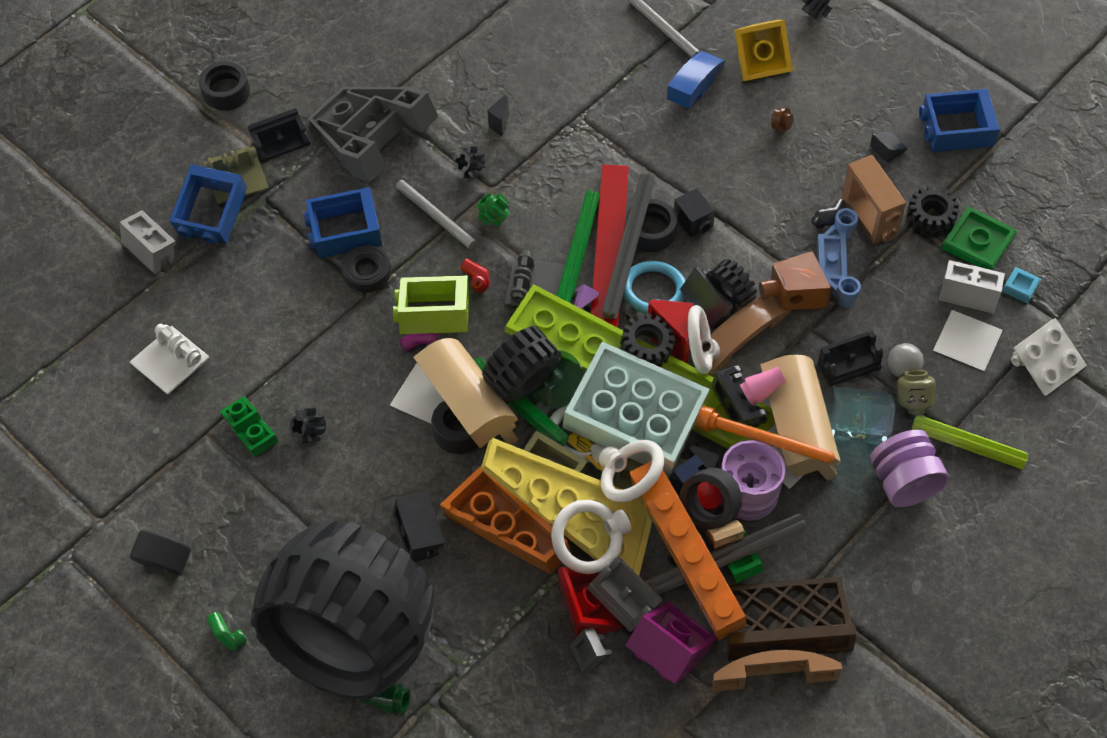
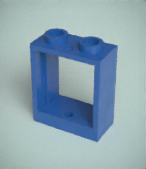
M988 89L925 94L923 105L919 107L920 121H924L925 140L930 142L932 152L992 147L996 144L1000 128ZM974 112L978 124L977 129L940 132L935 115Z
M191 164L169 220L176 233L185 238L199 237L211 244H216L217 242L227 244L247 190L245 181L239 174ZM201 187L230 193L217 228L188 221Z
M370 187L306 200L308 211H304L303 215L306 228L312 227V232L307 233L310 248H316L318 258L348 253L353 248L362 245L382 246ZM364 211L368 229L321 238L318 220Z

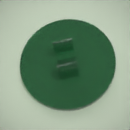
M559 350L561 352V359L556 369H553L549 378L541 382L542 385L532 392L540 403L552 408L568 406L584 377V371L579 361L572 354L563 350Z

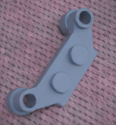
M848 208L839 210L836 214L835 224L824 234H818L817 238L818 263L831 287L830 293L843 308L853 306L861 288L860 282L856 278L847 276L846 240L851 237L858 221L857 213Z

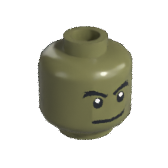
M925 370L906 371L904 376L900 377L897 381L898 404L902 408L908 409L909 414H924L926 412L925 409L934 406L936 402L935 379L929 376Z

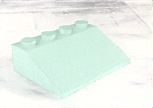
M602 342L564 413L563 428L604 447L613 446L617 449H621L625 445L638 440L653 441L663 451V471L666 475L670 476L692 431L709 389ZM640 452L629 457L642 464L652 461V456L647 452Z

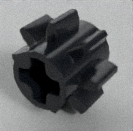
M801 0L805 3L802 10L816 20L820 15L826 18L832 10V7L828 5L831 0Z
M477 146L459 147V153L453 156L454 171L461 172V178L480 177L479 171L486 168L485 154L477 152Z
M315 407L296 410V416L290 421L292 436L300 437V444L320 441V435L326 430L324 415L316 414Z

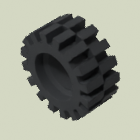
M927 186L926 191L922 187L918 193L916 191L913 193L906 218H908V225L913 224L912 230L914 232L919 229V235L924 236L926 232L929 233L928 238H933L934 233L937 234V237H942L943 232L947 235L953 229L959 212V203L955 202V195L949 197V190L946 189L943 193L941 192L942 187L937 186L936 190H933L932 186ZM927 207L936 208L943 215L931 216L922 209Z
M724 259L708 271L706 277L727 302H730L732 306L737 303L740 309H742L756 298L757 294L755 293L757 289L753 287L755 283L749 279L750 275L748 272L744 273V268L741 265L737 266L736 261L733 260L731 262L730 259Z
M646 314L645 319L642 318V315H637L635 320L631 318L628 325L626 324L620 341V350L658 367H662L663 362L666 364L671 355L675 342V336H672L674 331L672 328L667 329L668 323L666 321L661 324V317L659 316L652 320L651 314ZM639 336H649L657 341L658 346L654 349H646L641 347L636 339Z

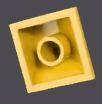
M773 20L734 30L742 81L793 71L785 20Z

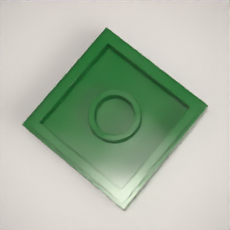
M968 206L943 242L941 249L977 267L993 270L1016 236L1017 230Z

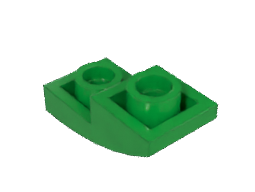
M245 396L220 411L225 421L254 458L279 442L276 434L261 419L257 409Z

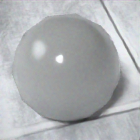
M902 343L890 350L887 357V365L890 372L900 378L904 376L906 371L922 370L924 358L919 348L909 343Z

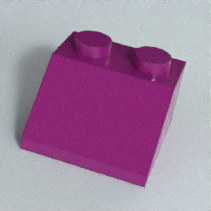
M667 602L642 616L625 646L633 651L636 658L647 662L658 670V674L662 678L676 684L691 673L716 643L717 637L672 603Z

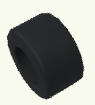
M445 401L439 403L433 411L431 422L435 441L440 448L454 454L467 453L477 448L478 445L465 429L455 431L447 428L451 422L458 419Z
M140 530L129 557L133 561L147 567L181 576L191 548L170 537L151 531Z

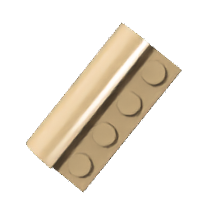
M453 338L438 340L413 357L480 448L498 434L510 445L519 440L512 431L516 428L514 422L518 418L503 398L483 377L482 370L458 340Z
M787 355L760 364L762 372L778 366L787 381L769 395L778 435L831 451L835 455V460L832 463H825L782 449L786 467L795 477L819 470L827 481L837 478L835 466H838L841 461L813 360L804 355Z

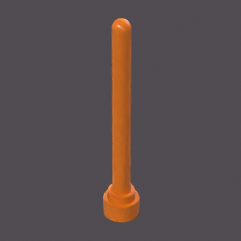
M702 406L697 415L696 427L707 432L715 431L718 428L825 463H832L835 460V455L831 451L722 418L721 414L717 413L714 408Z

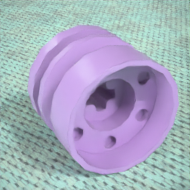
M910 430L894 435L878 445L870 454L869 461L876 470L877 477L880 480H884L883 489L894 507H907L921 503L936 495L949 482L950 477L942 461L935 457L936 450L923 430Z
M755 440L741 441L731 446L724 454L721 469L732 475L739 484L742 493V506L735 518L746 521L760 520L768 516L777 505L786 471L784 460L776 449L763 442ZM722 494L720 505L725 510V500Z

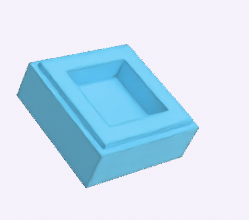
M1015 267L1002 292L1028 304L1041 278Z

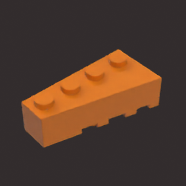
M482 465L440 504L446 518L548 574H551L562 564L552 545V526L481 469ZM564 538L565 545L568 551L572 554L569 543Z

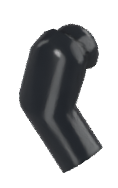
M838 199L833 207L818 210L812 217V224L819 229L824 226L834 225L837 212L847 208V202L843 199Z

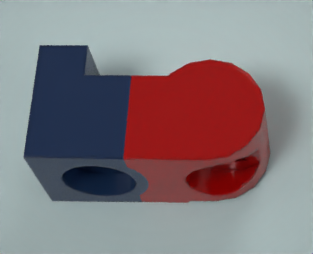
M697 454L675 468L668 478L679 494L684 482L699 472L704 464ZM702 482L698 486L700 504L706 511L713 514L722 500L720 490L716 486L709 484V482Z

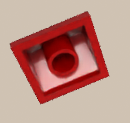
M651 300L648 302V314H651V319L655 320L656 316L661 317L660 323L662 324L666 321L668 323L667 329L672 328L674 331L672 336H675V342L671 356L688 364L690 346L688 313L693 303ZM649 337L658 346L657 341Z
M560 567L558 569V587L575 637L583 629L594 627L597 634L603 635L623 627L622 623L587 589L588 585L600 572L583 574L573 571L568 567Z

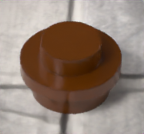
M786 107L782 109L777 108L771 118L772 129H776L781 134L789 130L794 120L791 110Z

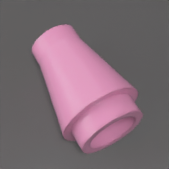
M777 366L771 370L745 378L746 381L740 384L751 405L756 402H763L781 384L787 381Z

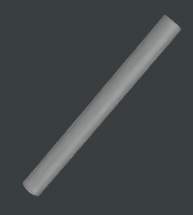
M628 0L691 58L700 53L696 47L643 0Z
M400 180L396 184V188L468 249L475 247L477 243L475 239L404 180Z

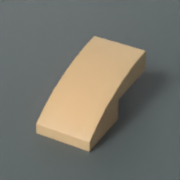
M733 520L720 528L706 530L705 535L709 545L713 544L715 549L743 539L744 529L738 520Z

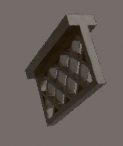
M842 577L728 585L734 595H740L746 599V602L741 606L743 612L751 604L764 612L757 621L745 614L746 623L751 626L747 632L728 633L726 637L728 661L774 650H798L816 654L854 650L857 634L855 625L851 622ZM836 587L837 596L832 602L819 594L823 588ZM800 590L808 596L799 604L788 595L792 591ZM761 593H771L777 597L770 607L757 598ZM813 599L826 607L819 616L806 608ZM782 602L795 609L788 619L775 611ZM832 611L843 619V624L831 625L824 619ZM801 613L813 621L810 627H799L793 621ZM771 616L782 625L779 629L769 630L762 624Z

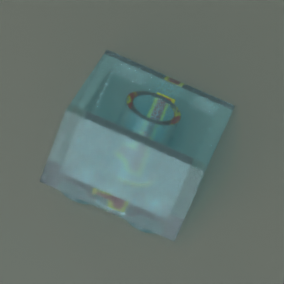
M833 386L830 419L833 435L843 441L861 438L865 439L867 443L877 445L891 438L896 409L892 394Z

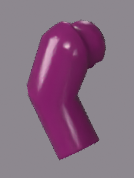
M438 333L410 334L400 339L399 344L406 353L424 343L429 346L440 340L438 337L440 335Z

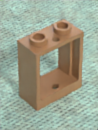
M873 155L848 164L842 199L847 202L849 209L857 213L858 222L873 244L892 240L898 235L906 201Z

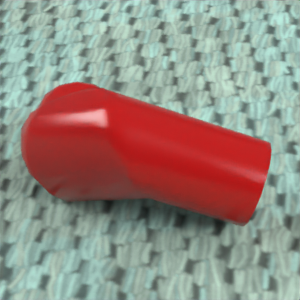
M466 258L461 265V270L472 276L471 286L476 292L482 293L486 291L490 285L488 270Z

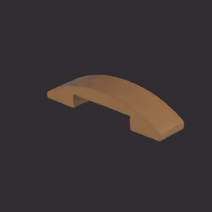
M776 296L768 298L759 297L732 315L711 334V339H714L720 346V354L712 362V368L708 375L713 376L731 361L732 354L767 326L773 328L788 316L791 310L782 309ZM706 343L702 346V350L704 352L708 351L711 348L710 343Z
M774 650L756 653L733 661L714 673L712 692L744 689L746 676L805 671L807 683L836 681L840 677L842 665L832 658L798 650Z

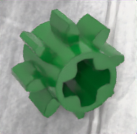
M500 192L496 196L491 193L486 194L477 204V208L480 210L477 213L479 215L477 218L486 226L490 223L496 226L500 225L510 213L507 209L509 201Z

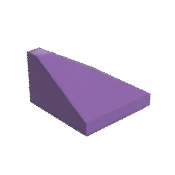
M585 284L581 285L574 291L571 304L583 308L598 297L599 292Z

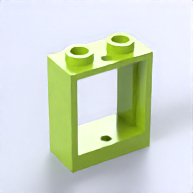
M468 276L401 278L400 289H395L396 306H393L394 323H399L400 334L468 332ZM455 301V306L408 307V302Z

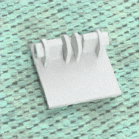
M1056 318L1013 348L1015 350L1013 357H1011L1013 365L1016 367L1025 366L1044 396H1047L1087 366Z
M159 324L154 330L157 339L133 358L130 364L169 395L210 357L173 326Z

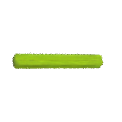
M921 415L915 417L912 425V430H923L928 437L1019 469H1023L1028 460L1027 452Z

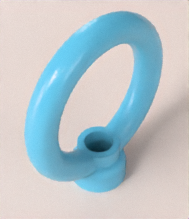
M646 261L630 268L623 298L633 309L648 314V303L638 299L632 291L634 279L646 272L662 273L673 280L676 285V293L669 301L683 302L685 300L684 294L679 290L685 282V278L673 266L659 261Z

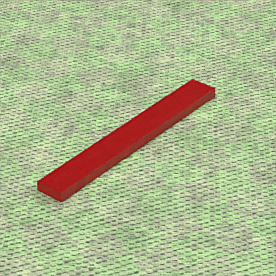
M602 164L593 289L598 291L599 295L592 300L591 314L618 328L619 312L617 318L612 320L603 317L602 309L625 230L629 166Z

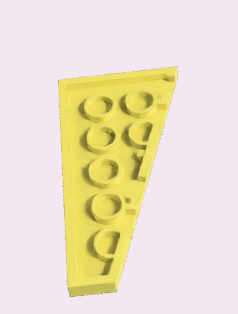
M495 438L489 441L481 469L552 526L557 515L564 507L579 500L597 501L607 506L612 512L620 509L623 510L630 521L631 532L623 535L619 557L635 573L640 575L652 520L639 497L628 502L612 501L604 495L601 489V481ZM582 512L574 515L567 522L564 529V535L595 560L601 558L609 548L611 537L606 532L604 520L594 513Z

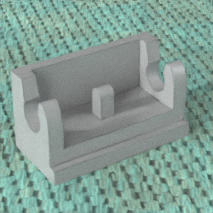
M143 210L120 221L122 244L154 274L161 271V260L164 257L169 263L173 261L175 240Z
M949 260L938 300L994 314L1002 291L1005 273Z

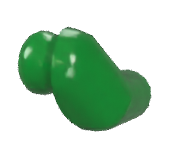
M219 612L211 613L207 617V623L214 637L229 650L236 651L239 650V647L246 645L247 640L242 630H236L231 634Z

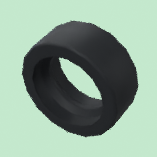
M220 61L209 65L200 74L199 86L203 99L209 107L217 110H230L243 104L249 97L250 85L246 71L240 64L232 61ZM234 79L239 81L235 88L227 92H214L210 90L213 84L219 80Z
M650 199L645 217L654 216L661 218L667 223L668 227L658 234L640 232L636 248L647 252H656L667 248L674 242L677 235L678 222L677 214L672 206L662 200ZM630 209L626 215V223L628 220Z
M711 467L697 472L684 482L680 493V501L695 525L711 530L722 527L738 515L742 506V493L739 484L732 475L722 469ZM702 482L712 483L723 494L725 510L720 515L709 513L700 504L698 486Z

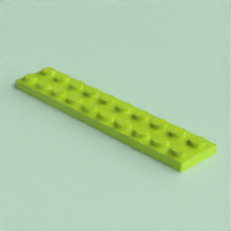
M534 284L505 326V332L510 335L527 327L537 326L561 352L560 361L584 374L601 343L604 342L620 349L623 330ZM638 338L636 339L637 343L643 348H656ZM671 355L666 364L663 362L661 368L708 388L709 392L703 406L714 408L717 413L721 414L722 418L729 419L711 388L712 376L699 373L696 368ZM756 402L760 409L767 411L768 415L766 417L768 420L765 424L755 428L768 431L775 425L772 408L762 402ZM696 422L692 428L693 431L727 449L741 441L752 440L718 428L715 431L707 432L698 429Z

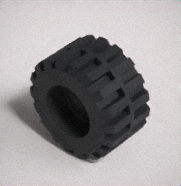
M537 326L527 327L510 336L492 353L483 368L482 375L505 402H515L531 394L549 378L561 359V352Z

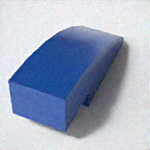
M703 51L693 56L668 84L667 100L690 109L698 97L702 98L725 64V60Z

